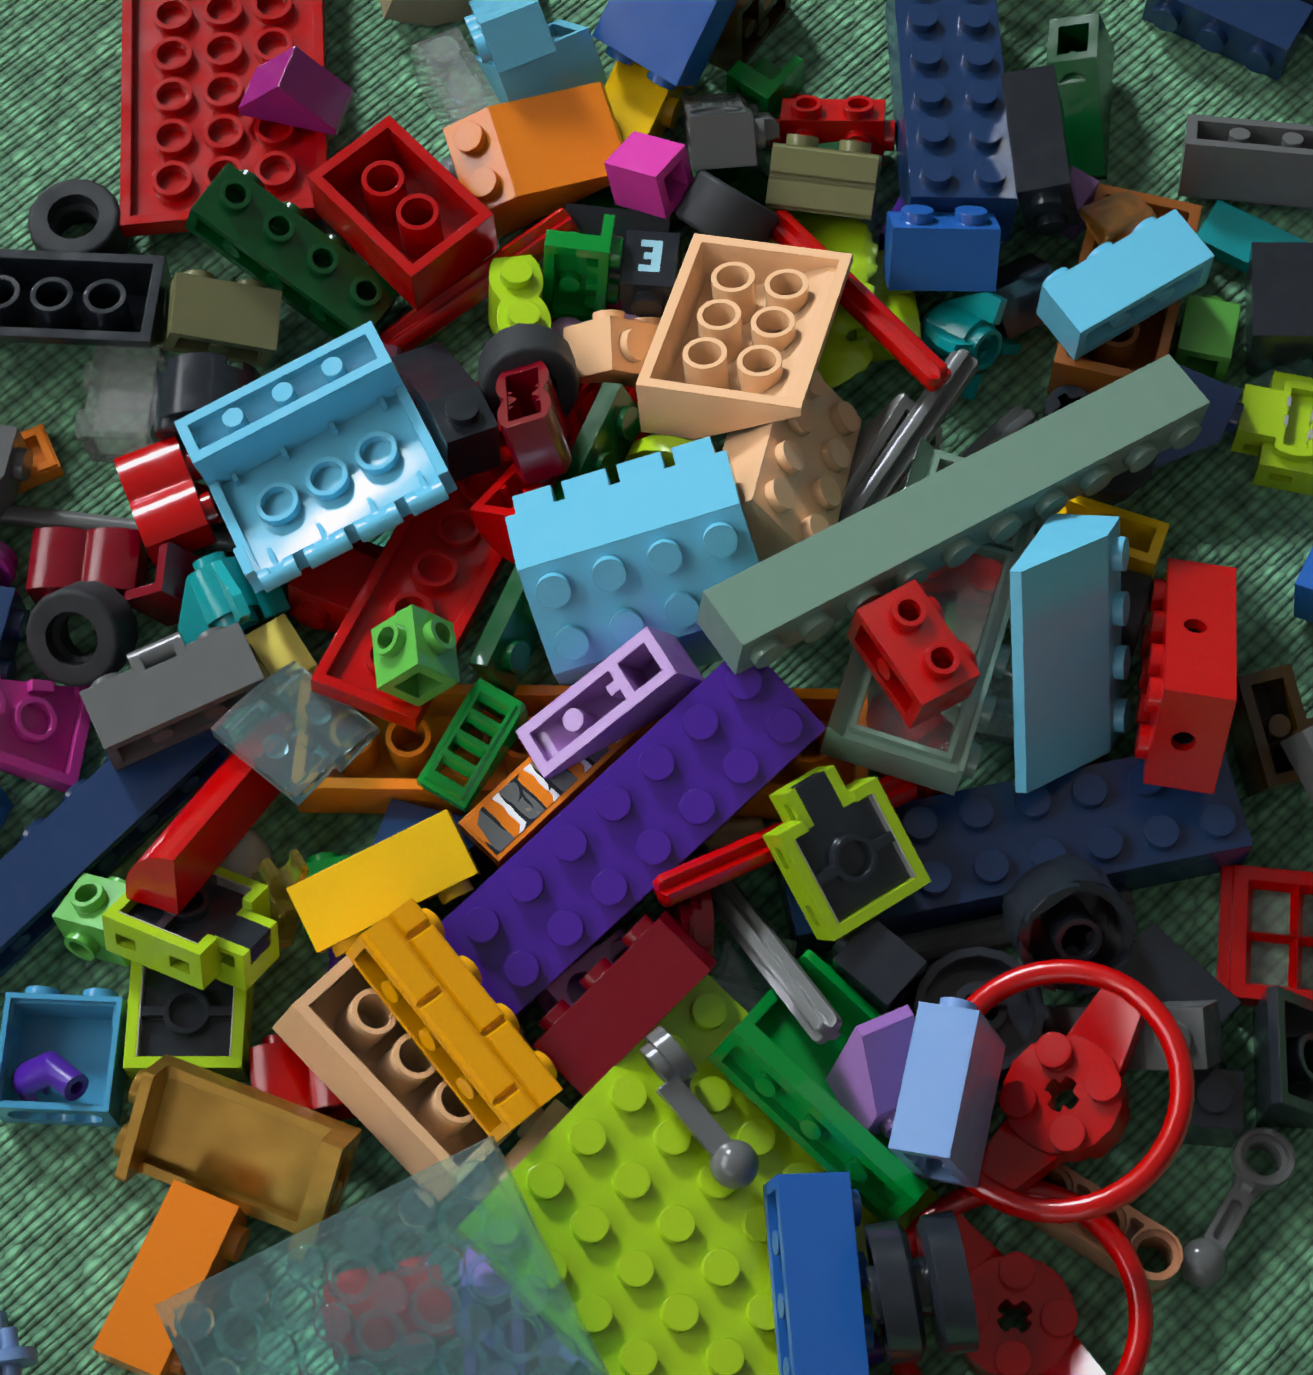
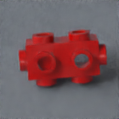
M796 93L788 99H782L780 119H776L780 128L779 134L775 139L770 140L771 150L773 142L786 144L787 134L819 137L818 144L855 139L858 142L871 143L870 154L881 155V166H884L885 151H895V120H886V99H871L862 95L851 96L847 99H820L816 96Z

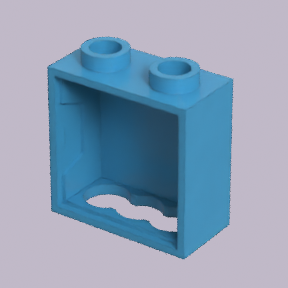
M40 985L26 987L25 993L6 992L0 1030V1119L2 1122L120 1127L126 1080L123 1060L128 1004L123 997H118L117 992L105 988H87L83 990V995L61 994L56 988ZM47 1051H54L86 1075L89 1085L83 1096L75 1101L66 1100L52 1087L47 1096L42 1091L36 1094L39 1102L23 1101L19 1094L15 1093L12 1089V1076L20 1063Z

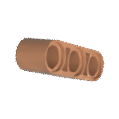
M1058 1165L1041 1179V1181L1056 1184L1080 1196L1102 1189L1066 1165ZM1128 1204L1112 1213L1106 1214L1128 1238L1135 1251L1142 1247H1152L1163 1255L1166 1262L1165 1271L1152 1273L1145 1270L1151 1293L1164 1289L1178 1272L1183 1261V1248L1178 1238L1170 1230ZM1028 1221L1033 1226L1122 1281L1108 1252L1079 1223L1053 1224Z

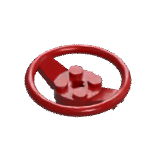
M1052 959L1029 963L1006 971L985 983L966 999L976 1004L977 1010H980L985 1016L992 1008L1007 998L1041 985L1072 983L1100 989L1066 1036L1059 1032H1048L1042 1035L1036 1043L1027 1047L1012 1062L999 1096L1000 1106L1007 1118L985 1147L978 1187H964L984 1203L1010 1216L1033 1222L1065 1224L1095 1219L1112 1213L1134 1201L1160 1179L1178 1154L1187 1135L1195 1100V1077L1190 1050L1183 1032L1171 1012L1152 991L1132 977L1106 965L1075 959ZM1146 1020L1161 1044L1167 1061L1170 1079V1097L1167 1114L1160 1133L1151 1149L1129 1173L1109 1186L1090 1194L1062 1199L1041 1198L1023 1194V1192L1054 1170L1058 1165H1066L1065 1162H1080L1091 1157L1096 1160L1103 1157L1121 1140L1130 1120V1109L1128 1108L1129 1092L1123 1077L1128 1069ZM1073 1089L1074 1095L1079 1100L1078 1103L1071 1110L1063 1105L1060 1112L1055 1111L1057 1106L1055 1098L1061 1092Z
M1041 1180L1023 1192V1194L1034 1197L1055 1199L1080 1196L1066 1188ZM964 1186L934 1201L909 1224L905 1232L912 1258L918 1257L916 1225L920 1216L952 1210L955 1214L966 1255L979 1332V1350L963 1353L961 1356L966 1365L979 1375H1106L1074 1334L1078 1323V1313L1074 1307L1073 1296L1061 1276L1040 1260L1032 1259L1025 1253L1010 1252L1004 1256L961 1215L976 1207L987 1205ZM1107 1215L1077 1222L1086 1228L1108 1252L1120 1274L1126 1292L1129 1319L1128 1334L1123 1355L1113 1375H1143L1150 1354L1154 1326L1153 1303L1145 1270L1128 1238ZM1007 1306L1012 1310L1022 1309L1027 1314L1024 1323L1029 1329L1021 1333L1017 1328L1013 1327L1005 1332L998 1324L1003 1319V1314L999 1310ZM916 1362L890 1366L894 1375H923Z

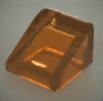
M1124 189L1079 209L1080 216L1099 246L1106 242L1114 244L1130 235L1139 223L1149 217H1156L1152 208L1128 189Z

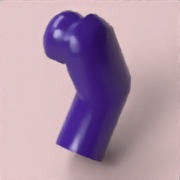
M47 1051L20 1063L12 1076V1089L15 1093L19 1094L23 1101L39 1102L36 1094L42 1091L47 1096L51 1087L66 1100L75 1101L83 1096L89 1085L86 1075L54 1051Z

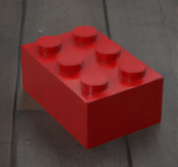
M390 115L307 176L315 212L416 311L420 310L498 250L494 214Z

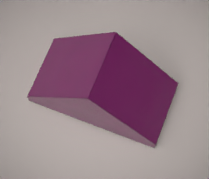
M294 46L255 69L238 109L240 115L337 136L354 95L352 88L298 47Z

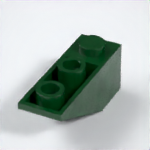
M1100 13L1049 19L1046 64H1054L1064 107L1071 164L1073 167L1097 180L1107 179L1114 45Z

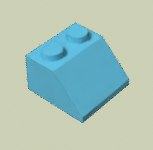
M561 19L548 24L557 51L498 74L492 60L482 63L479 54L470 59L496 105L595 82H601L605 86L607 77L589 27Z

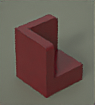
M172 542L161 544L159 546L155 583L125 591L124 598L129 602L131 608L166 626L178 624L186 578L195 571L192 564L200 558Z

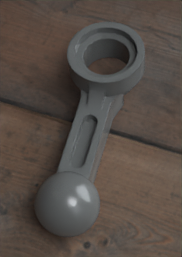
M658 1026L645 1037L647 1044L639 1050L647 1064L664 1082L656 1093L711 1157L710 1170L717 1183L728 1189H741L748 1186L756 1178L759 1170V1159L756 1151L744 1141L731 1140L691 1092L690 1081L698 1074V1070L674 1038L664 1028Z
M1269 1128L1251 1129L1244 1133L1236 1143L1231 1155L1234 1174L1229 1193L1204 1236L1191 1240L1183 1246V1261L1179 1271L1182 1277L1191 1285L1206 1288L1214 1286L1222 1280L1227 1270V1257L1224 1251L1252 1202L1264 1191H1271L1282 1186L1291 1175L1295 1166L1294 1150L1290 1142L1279 1132ZM1254 1149L1267 1152L1275 1161L1276 1173L1268 1176L1255 1173L1247 1164L1246 1152Z

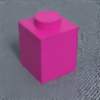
M633 131L604 162L615 205L667 219L677 208L694 179L685 144Z

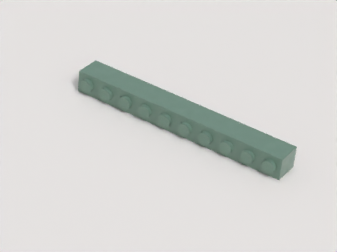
M1168 354L704 590L696 622L735 675L753 666L758 669L764 668L775 662L784 653L785 649L804 640L806 643H811L820 639L835 623L850 615L854 616L858 608L914 579L920 585L927 579L930 573L945 565L949 568L961 565L974 554L976 549L991 541H994L996 544L1005 542L1014 536L1025 523L1037 517H1040L1042 520L1048 519L1052 513H1058L1069 500L1083 493L1086 496L1098 493L1110 483L1113 477L1127 470H1130L1132 473L1142 470L1154 460L1157 454L1172 446L1176 450L1184 448L1200 434L1202 430L1200 424L1210 401Z

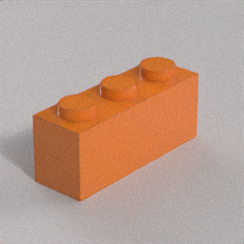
M175 1179L173 1180L92 1348L103 1360L138 1375H184L197 1349V1341L192 1340L202 1318L209 1319L216 1311L224 1290V1285L219 1283L228 1262L232 1261L235 1263L239 1260L249 1239L250 1229L245 1227L248 1218L240 1206Z

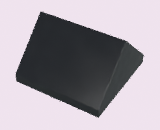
M1251 243L1245 280L1246 374L1251 377H1256L1313 351V243Z
M1280 986L1267 987L1252 1012L1256 1126L1313 1129V1000Z

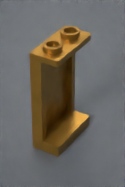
M165 1054L146 1070L141 1069L136 1074L128 1094V1102L134 1104L130 1120L122 1127L114 1145L113 1154L119 1158L114 1178L126 1183L133 1176L141 1173L170 1185L174 1179L240 1206L246 1215L294 1233L289 1250L312 1258L332 1236L363 1129L168 1054Z

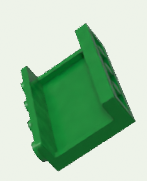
M806 950L797 962L842 1018L843 1023L839 1028L841 1035L835 1041L828 1040L823 1045L815 1043L775 990L771 988L707 1059L827 1172H850L851 1189L858 1190L861 1204L880 1222L897 1220L917 1203L928 1189V1186L925 1185L928 1180L918 1178L888 1149L890 1138H886L883 1132L873 1136L840 1105L826 1081L855 1027L877 1018L881 1014L848 985L830 965L825 963L812 950Z

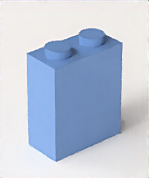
M942 997L939 1004L919 1001L888 1149L920 1179L977 1188L1006 1045L981 1011L977 1010V1005L968 1000Z

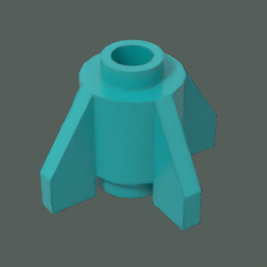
M981 292L944 301L929 311L922 326L923 342L943 362H945L951 352L965 349L970 352L972 357L978 360L979 370L991 366L999 353L1002 355H1019L1022 346L1002 336L996 330L995 325H1000L1008 299L994 292ZM976 372L961 394L962 397L968 400L975 399L982 374Z
M223 551L214 552L196 560L192 564L195 571L186 578L177 630L186 645L196 641L201 633L213 627H227L238 622L242 631L251 628L259 622L255 611L257 608L264 621L288 612L290 606L280 586L267 593L265 590L255 593L245 577L236 556L226 558Z

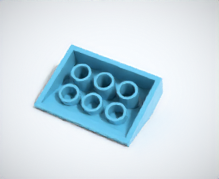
M1052 513L1010 570L1016 793H1029L1111 752L1121 732H1128L1131 719V702L1128 698H1122V680L1128 678L1131 656L1130 647L1122 645L1121 626H1126L1128 623L1130 596L1128 591H1121V571L1125 572L1127 570L1130 548L1128 537L1120 536V517Z

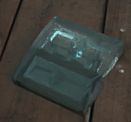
M293 661L269 676L246 694L211 727L214 738L299 806L334 768L341 773L380 731L375 724L355 708L311 691L310 679L312 674Z

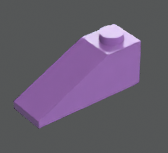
M646 626L515 732L543 778L550 779L661 717L684 699L704 679L675 635Z

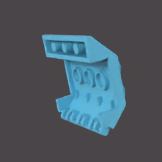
M371 321L174 422L193 465L212 493L236 545L233 552L255 593L265 590L267 593L302 575L301 570L311 566L314 569L353 549V543L362 540L364 543L403 523V517L411 513L415 517L449 499L448 494L458 489Z
M710 436L672 447L675 465L668 468L665 466L660 451L617 464L619 483L611 485L606 468L561 481L565 499L556 501L551 485L512 496L516 514L505 517L514 560L550 667L559 685H574L646 626L675 635L696 668L724 660L696 622L702 593L704 590L754 566L760 561L740 501L738 484L728 452L724 450L715 453Z

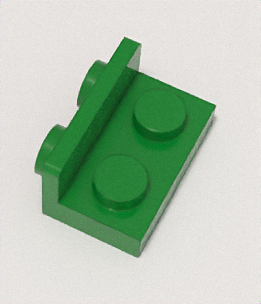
M604 214L601 236L547 229L544 244L542 300L546 304L551 318L558 319L569 316L584 322L593 319L592 313L606 310L607 303H618L621 273L612 272L611 268L620 269L624 236L614 235L615 215Z

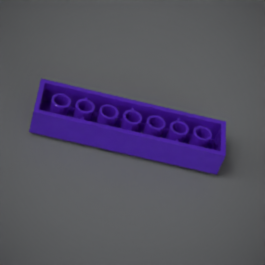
M724 661L442 921L445 929L444 938L458 956H466L475 963L482 976L481 985L494 1002L506 1005L517 1017L553 981L575 964L654 890L652 882L659 874L682 865L825 732L826 727L769 665L760 669L753 666L735 675Z

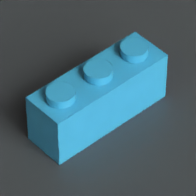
M468 0L473 14L464 17L473 44L480 55L482 63L492 60L498 74L557 51L538 0Z
M1176 209L1158 219L1156 217H1149L1139 223L1127 237L1114 244L1112 242L1103 243L1094 249L1085 261L1071 269L1063 267L1050 274L1042 284L1036 314L1075 361L1206 285L1214 254Z

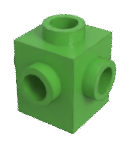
M411 604L371 629L377 689L419 707L460 682L456 636L452 622Z
M83 872L52 915L65 938V946L77 957L87 961L97 958L126 967L131 964V960L106 950L102 914L126 892L125 880L115 876L107 879Z

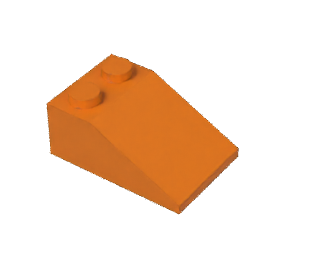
M601 82L488 106L443 128L458 181L494 214L497 239L549 215L559 208L565 207L566 203L572 204L610 186L604 162L623 143L605 86Z

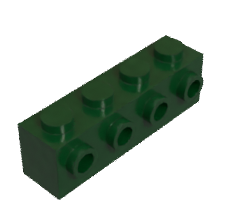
M228 162L190 208L185 225L188 231L254 280L264 282L267 288L281 290L284 302L334 339L369 321L372 322L376 329L392 309L399 296V293L370 265L367 266L351 254V249L346 242L334 234H324L309 222L307 215L298 206L288 201L281 202L266 190L264 183L255 174L248 170H238Z

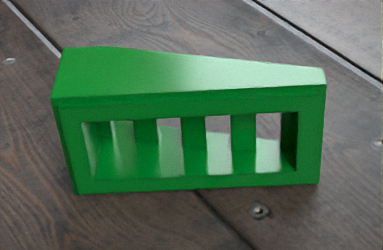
M479 678L463 700L416 780L417 785L466 813L518 738L515 731L529 721L526 705ZM486 710L503 721L500 724L482 714V712ZM474 727L490 736L492 740L489 745L468 734L470 729ZM460 747L480 758L477 766L455 754L457 748ZM445 765L468 778L464 787L441 774Z

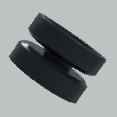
M981 946L954 950L934 962L919 982L912 1011L914 1018H916L919 1001L939 1004L942 997H955L966 1000L972 993L991 979L1023 964L1004 951ZM1040 986L1024 990L1007 998L984 1016L1006 1045L997 1091L1003 1089V1082L1012 1062L1027 1047L1036 1043L1041 1037L1046 1009Z
M948 1210L920 1216L916 1225L919 1257L914 1258L911 1255L906 1232L897 1220L864 1225L869 1266L865 1267L869 1296L875 1324L880 1326L889 1365L894 1366L922 1361L927 1347L924 1326L925 1318H930L938 1348L946 1356L978 1351L979 1332L971 1280L960 1230L953 1211Z

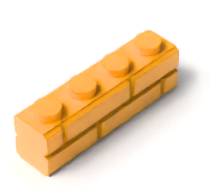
M411 898L388 916L364 931L347 949L345 954L491 1141L496 1144L561 1092L563 1088L556 1080L557 1071L552 1061L544 1053L537 1050L533 1051L520 1035V1025L512 1010L502 1003H495L481 985L482 976L475 963L466 956H458L444 938L445 929L438 916L427 908L421 909L416 901Z

